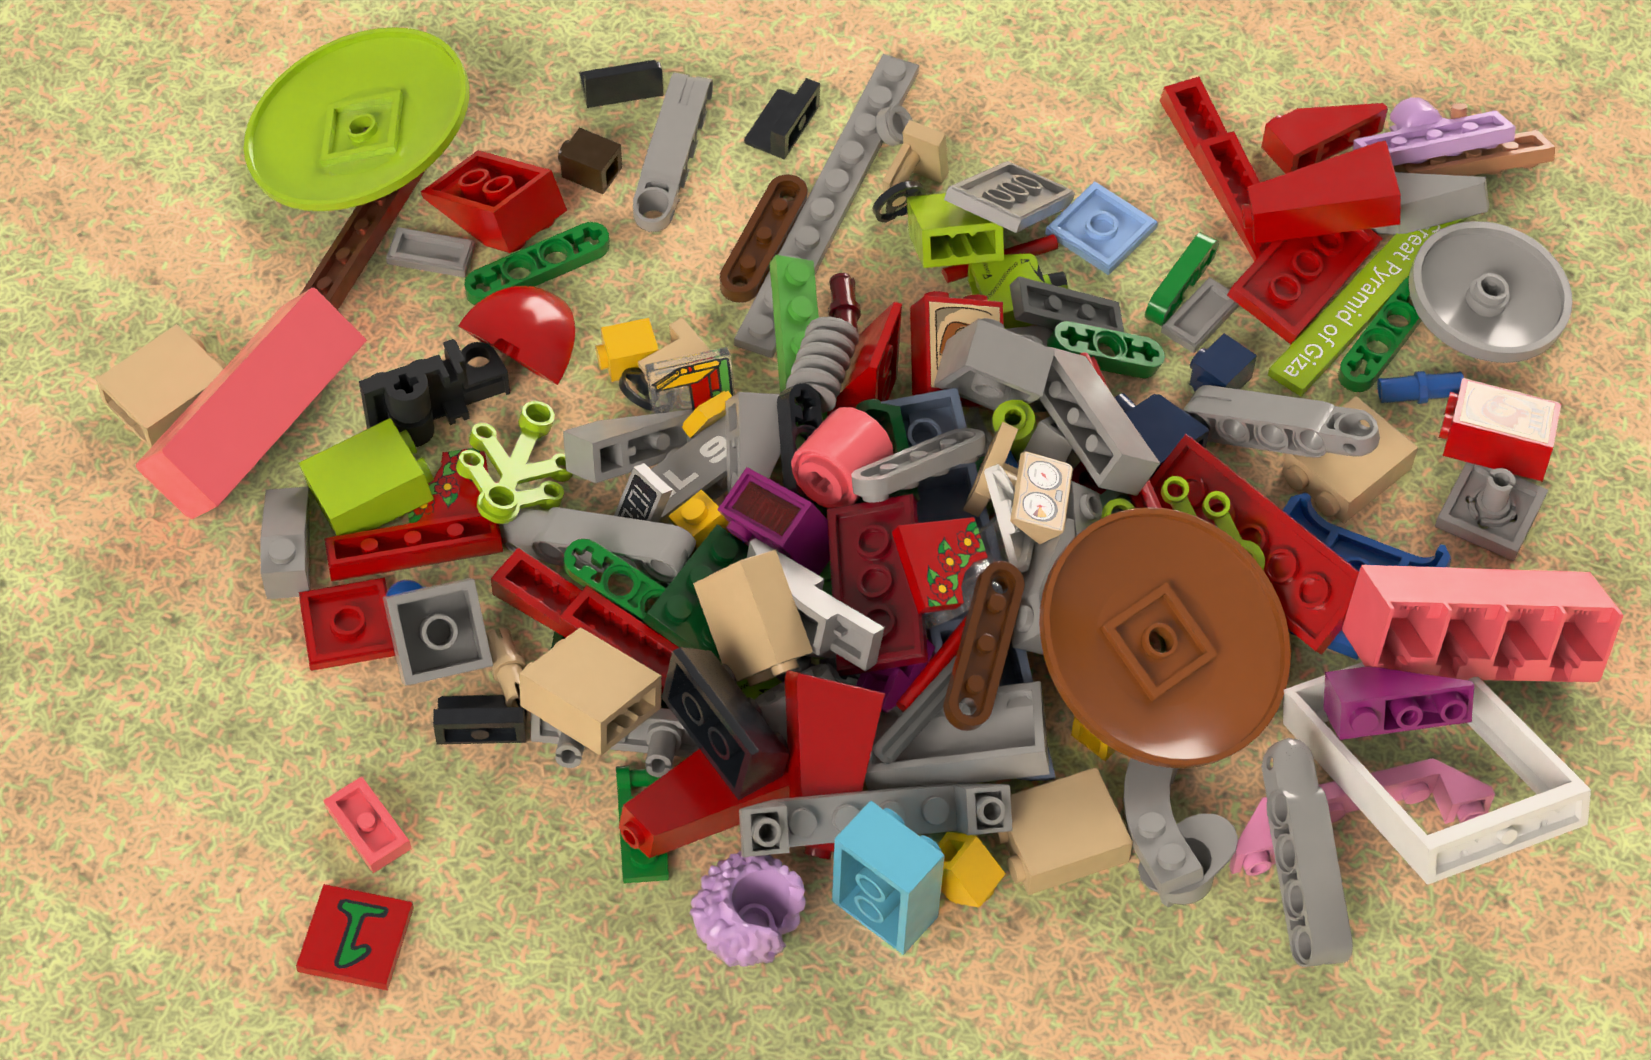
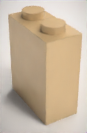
M176 324L96 378L102 401L151 448L227 365L220 358L214 360L207 353L204 344L195 334L188 335Z
M1357 396L1342 407L1364 410L1376 420L1380 440L1378 447L1373 452L1357 457L1325 453L1321 457L1314 458L1286 454L1282 469L1286 481L1292 488L1298 491L1304 490L1315 500L1318 509L1328 517L1334 516L1343 524L1410 471L1418 450V446ZM1360 420L1362 425L1370 427L1367 421Z
M776 550L742 559L693 583L721 662L731 668L737 682L747 679L750 687L766 682L777 675L786 673L788 670L791 671L799 668L797 659L813 652Z
M581 627L565 639L559 640L552 649L535 662L526 665L519 673L520 706L600 756L661 709V675Z
M1097 767L1010 795L1012 831L992 833L998 845L1005 843L1010 857L1007 858L1010 875L1016 884L1023 883L1028 895L1127 863L1130 860L1133 841Z

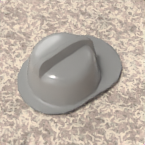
M1197 814L1187 817L1177 824L1185 841L1203 867V881L1161 896L1141 862L1139 863L1138 871L1141 881L1149 889L1159 894L1161 902L1169 908L1174 904L1187 905L1196 903L1210 892L1214 876L1230 861L1236 852L1238 844L1235 827L1226 818L1216 814Z

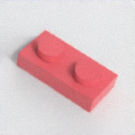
M362 776L323 800L327 811L372 873L377 872L412 849L409 839Z

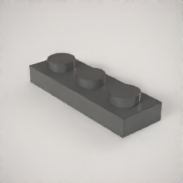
M1017 277L1010 284L1015 320L1050 329H1055L1061 322L1070 321L1124 332L1120 305L1117 301L1023 277Z

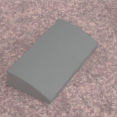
M1041 681L999 686L989 719L975 730L963 731L955 728L947 720L942 708L895 761L885 764L872 750L865 776L868 791L946 783L971 784L1050 774ZM964 703L959 704L962 713L965 715L971 714L968 705ZM897 705L888 713L880 712L873 746L904 713Z

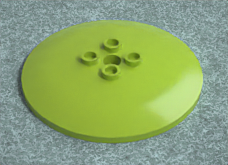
M399 27L377 28L353 33L331 41L310 52L285 70L258 101L251 114L244 136V158L247 168L256 184L266 195L280 204L295 209L334 211L363 205L384 197L405 186L428 169L443 154L457 135L468 109L470 95L469 81L465 68L456 52L447 43L430 33L416 29Z

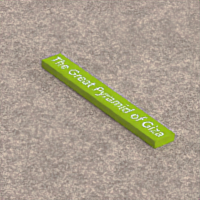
M1468 217L1410 233H1396L1269 368L1267 376L1302 397L1370 324L1402 281L1409 276L1415 257L1424 242L1440 229L1456 223H1462Z

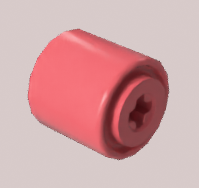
M840 407L833 411L796 450L791 460L792 474L802 491L820 506L830 509L852 505L861 497L853 493L852 472L893 455V445L887 432L874 418L852 407Z

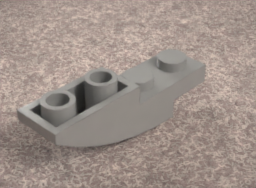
M755 538L750 541L747 558L775 549ZM776 551L813 653L820 656L831 650L864 671L876 665L885 627L822 591L824 578Z

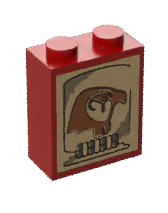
M932 291L925 293L920 300L910 306L912 396L942 390L935 387L934 382L946 341L977 319H993L1004 325L1003 302L988 301L987 296L980 294L967 295L962 299L950 298L947 292ZM960 397L962 407L989 409Z
M1462 378L1459 392L1449 393L1444 411V418L1438 437L1446 439L1443 456L1491 469H1507L1514 475L1543 482L1554 448L1561 403Z

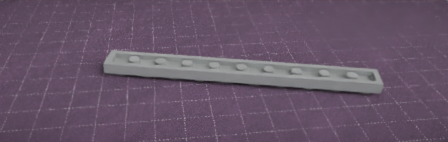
M882 55L778 255L813 260L816 274L883 143L876 128L877 114L881 109L892 105L902 106L919 73L918 64L889 55ZM769 271L734 338V346L773 358L776 352V337Z

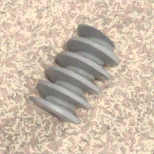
M819 317L812 320L806 327L805 336L801 341L800 349L796 354V360L792 365L791 374L787 379L786 389L799 383L809 384L817 391L820 397L822 413L831 411L836 405V397L840 394L841 384L845 380V372L849 369L850 358L854 355V346L858 343L859 334L857 329L849 322L840 318ZM795 398V403L798 404L799 406H801V407L803 408V405L797 403L796 398Z

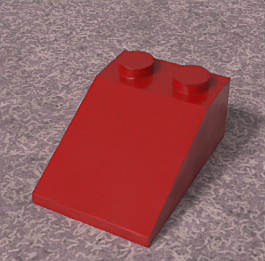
M480 150L473 153L421 191L423 199L483 245L507 253L515 252L524 247L528 239L539 231L551 227L555 219L567 211L552 170Z
M893 302L859 334L858 343L854 346V355L850 358L849 369L845 372V380L841 384L840 394L836 397V405L831 411L827 412V416L840 407L856 409V405L864 400L878 399L881 402L889 400L898 376L901 303Z

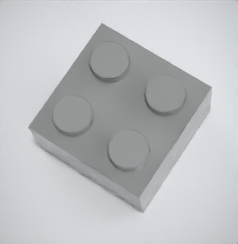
M988 318L977 319L946 341L934 386L942 390L957 387L960 397L994 411L1001 403L1008 400H1021L1029 405L1043 396L1055 350L1042 345V341L1035 336L1028 334L1018 335L1004 329V325L996 320Z
M467 578L383 597L400 678L405 686L493 666L474 579Z

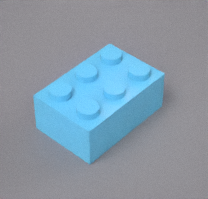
M870 801L835 838L832 902L904 955L938 918L945 855L938 844L925 835L919 836L906 827L904 821L896 812L888 808L882 809L873 801Z

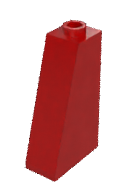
M1376 142L1249 186L1248 204H1241L1244 229L1251 228L1254 243L1257 244L1400 225L1401 193L1387 142Z
M790 670L786 671L785 699L787 745L790 753L788 758L790 798L862 791L885 693ZM834 843L806 845L804 854L830 860L831 854L834 852Z
M699 748L623 805L619 823L621 835L629 846L634 849L639 848L648 858H652L740 825L739 809L769 800L790 798L788 761L782 777L738 800Z

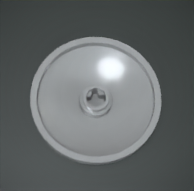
M1470 221L1456 223L1440 229L1431 235L1421 246L1409 274L1410 297L1418 316L1426 327L1451 348L1484 361L1497 363L1519 362L1544 353L1558 340L1569 321L1572 311V292L1568 278L1553 255L1528 235L1496 223Z

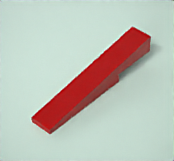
M1200 77L1165 86L1160 98L1162 107L1255 261L1272 242L1255 244L1251 228L1244 229L1241 204H1248V187L1260 183L1235 132H1227Z
M517 548L491 577L492 595L563 637H568L581 627L660 674L661 694H663L672 652L679 648L677 645L589 586H586L583 590L579 589L520 548Z

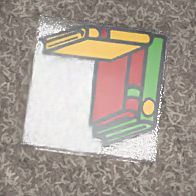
M727 347L645 365L652 414L684 410L694 411L699 405L723 391H729L732 396L735 395L731 355Z

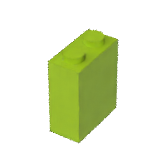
M946 193L907 197L909 236L923 268L1004 260L1002 226L945 201Z
M391 418L298 463L310 491L336 536L374 530L434 500L428 483L434 481V478L423 457L418 460L414 458L413 454L417 453V449L407 430L399 433Z

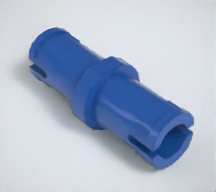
M1415 371L1414 375L1379 378L1377 380L1379 400L1381 404L1417 400V404H1427L1428 399L1448 398L1450 392H1459L1464 375L1461 371L1440 374H1426L1425 371Z

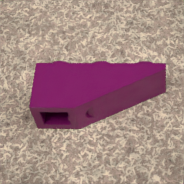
M1371 666L1325 672L1324 711L1339 740L1472 722L1474 683L1472 681Z

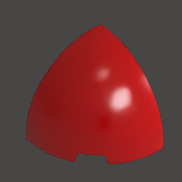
M533 286L509 287L487 296L477 303L458 325L459 328L478 341L491 345L496 351L509 356L533 374L556 385L559 384L567 369L575 341V321L568 304L555 294Z

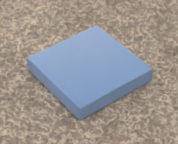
M1094 181L1046 227L1045 234H1054L1058 243L1109 275L1157 228L1158 221Z

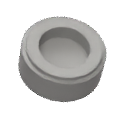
M892 105L878 112L876 128L884 143L889 146L903 144L902 132L908 121L912 120L909 112L901 105Z

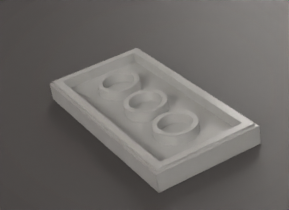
M1006 161L949 186L944 200L1017 233L1067 208L1073 201L1075 193L1067 187Z

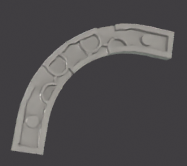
M1130 758L1124 781V808L1127 831L1133 841V848L1142 866L1161 896L1203 881V867L1182 836L1171 810L1170 788L1179 768L1150 765Z

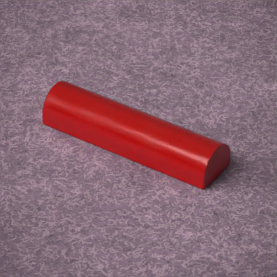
M480 512L324 538L331 582L503 553L499 524L487 520Z

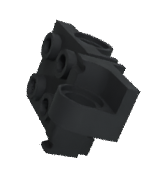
M456 340L443 342L445 348V360L443 361L440 355L427 359H418L409 365L388 372L376 373L367 379L359 381L367 429L391 418L399 433L407 430L415 447H420L428 443L434 435L435 427L433 420L446 416L449 424L453 425L456 423L455 419L461 417L463 420L470 419L466 405L502 393L509 395L508 371L495 349L487 343H470L460 350ZM476 357H484L489 360L482 367H473L468 364L471 359Z

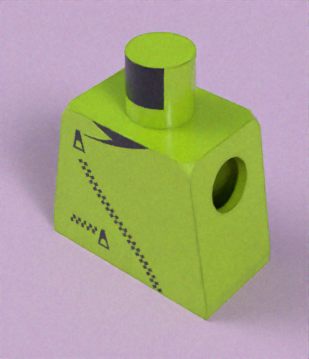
M1031 253L1004 255V260L968 264L967 281L972 295H985L988 297V301L1003 302L1004 329L1033 325L1015 320L1010 284L1017 277H1023L1068 289L1064 272L1042 275L1036 256Z

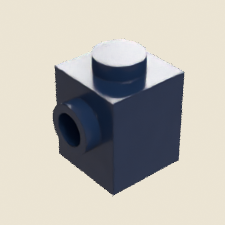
M1224 333L1208 349L1201 348L1195 354L1190 363L1192 373L1189 385L1193 387L1195 392L1203 385L1241 389L1253 376L1257 355Z

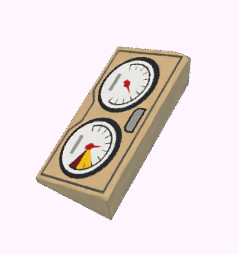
M1027 451L1020 454L1010 522L1038 544L1051 540L1064 532L1073 467L1065 462Z

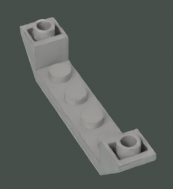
M946 783L774 799L739 809L742 857L790 853L789 847L834 843L839 833L870 801H873L882 809L888 808L896 812L904 821L905 826L917 835L959 831L966 835L1012 831L1010 785Z

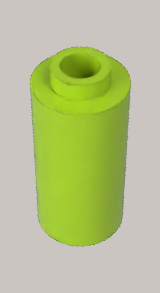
M1008 400L996 408L992 417L995 434L1002 422L1018 429L1010 449L1018 463L1020 454L1024 452L1037 425L1034 412L1027 403L1021 400Z

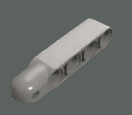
M675 72L671 76L633 198V218L636 224L645 231L659 232L667 228L673 219L677 203L680 202V199H678L680 187L684 188L690 170L687 167L688 160L694 157L698 144L697 131L698 128H703L707 115L706 102L707 99L711 100L712 79L698 76L690 77L689 75ZM651 210L663 213L662 216L654 219L643 216V214Z
M1203 385L1196 390L1189 403L1183 409L1184 412L1209 429L1207 442L1314 458L1321 457L1325 453L1353 457L1364 456L1373 452L1378 447L1380 440L1377 422L1371 414L1364 410L1338 407L1318 400ZM1360 420L1367 421L1370 427L1362 425Z
M553 507L548 512L522 508L515 520L499 524L502 543L511 552L520 548L537 560L564 566V553L567 547L575 540L590 539L649 578L663 583L672 582L684 567L686 561H688L696 545L692 534L679 526ZM588 551L582 556L576 553L573 555L576 558L575 567L577 569H582V567L587 565L597 572L604 573L610 566L607 562L603 563L602 569L591 563L592 554ZM615 574V575H620V576H626V577H628V576L625 575V574Z
M1283 739L1267 749L1262 761V772L1267 795V815L1292 956L1301 967L1346 963L1352 955V935L1327 797L1323 789L1318 785L1314 758L1310 748L1298 739ZM1271 758L1273 759V768L1270 765Z

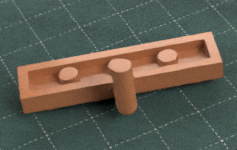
M1454 103L1451 105L1450 119L1467 116L1466 104ZM1536 130L1515 134L1514 141L1498 144L1495 148H1478L1463 151L1462 154L1457 156L1444 155L1429 158L1423 163H1405L1393 166L1395 172L1456 176L1494 175L1501 173L1502 170L1518 167L1533 168L1540 163L1552 162L1555 157V146Z

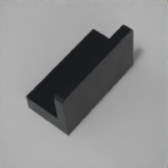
M656 60L579 72L587 108L663 96L662 66Z
M806 78L796 94L782 89L776 90L744 138V143L785 160L820 107V83Z
M504 695L441 696L438 698V707L434 709L433 713L436 745L526 743L527 710L520 706L519 699H516L518 707H507Z

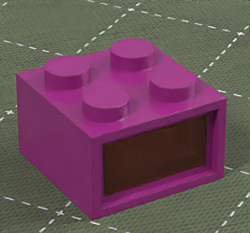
M746 467L717 509L729 521L726 529L743 540L747 546H749L751 540L756 538L808 570L820 575L830 560L828 520L812 502Z

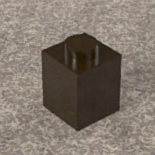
M579 127L571 140H566L559 150L558 161L561 163L562 178L604 194L622 169L621 144Z

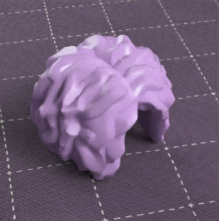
M741 851L737 854H730L728 859L719 860L717 867L710 866L708 875H704L701 878V890L692 898L690 914L693 917L697 930L696 933L702 942L707 944V950L716 954L717 958L724 961L729 967L736 965L742 967L754 966L755 963L759 964L762 962L771 963L775 960V956L786 947L782 935L796 930L800 924L799 913L804 910L806 904L805 897L803 896L805 892L802 878L795 871H790L788 866L782 865L781 860L775 859L771 855L742 857Z

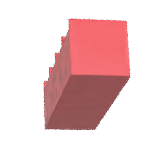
M310 288L279 308L136 463L137 470L190 519H194L218 507L363 346L367 339L316 288Z
M1361 565L1342 631L1365 667L1371 666L1462 680L1479 677L1481 680L1598 682L1602 678L1624 615L1590 572Z

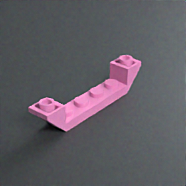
M1434 758L1371 772L1372 776L1395 801L1404 800L1406 804H1416L1428 798L1430 793H1432L1445 824L1454 822L1456 815L1459 822L1462 823L1488 813L1495 796L1491 786ZM1335 781L1319 785L1327 797L1331 823L1342 819L1345 813L1360 810ZM1267 797L1261 799L1238 840L1236 852L1229 864L1232 874L1241 872L1243 865L1247 875H1259L1269 870L1276 862L1267 815Z

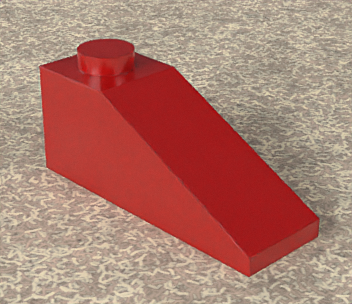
M1384 103L1297 108L1283 116H1275L1265 125L1261 148L1286 174L1324 161L1352 147L1354 139L1373 136L1382 132L1388 107Z

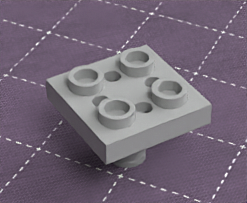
M1466 462L1437 517L1435 527L1514 561L1546 498L1548 489L1517 477L1507 469H1491ZM1480 523L1481 526H1487L1488 528L1482 529L1478 526V524Z

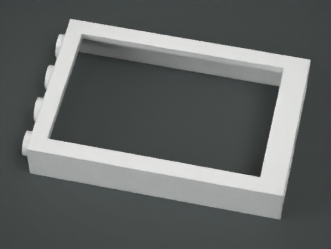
M1361 662V663H1358V664H1355V665L1346 667V668H1344V669H1352V668H1359V667H1365V666H1364V664ZM1325 675L1284 689L1283 724L1296 739L1302 741L1310 748L1313 758L1427 885L1588 825L1591 789L1479 677L1469 678V681L1474 683L1472 722L1468 724L1537 795L1430 835H1426L1324 723L1329 721L1324 711Z

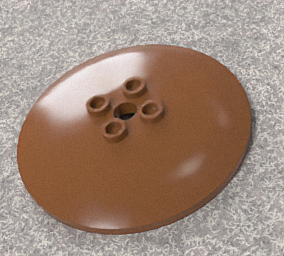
M1146 507L1119 511L1094 522L1074 537L1058 556L1048 574L1043 589L1039 618L1040 640L1044 659L1054 685L1067 707L1104 744L1123 755L1150 765L1166 768L1200 767L1216 763L1240 751L1255 740L1273 719L1284 697V689L1287 687L1290 672L1291 647L1286 617L1278 595L1263 569L1252 555L1226 532L1199 517L1166 508ZM1150 632L1157 633L1163 637L1166 643L1165 653L1158 652L1152 648L1149 642Z

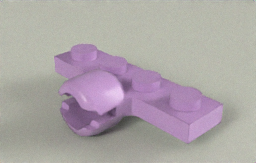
M1420 97L1407 98L1398 103L1390 114V120L1395 124L1389 126L1391 132L1354 139L1353 150L1376 142L1386 141L1393 166L1405 163L1417 164L1423 163L1429 158L1444 155L1457 156L1462 154L1463 151L1478 148L1491 149L1497 147L1498 144L1512 142L1515 139V126L1497 110L1456 119L1442 118L1438 110L1428 101Z

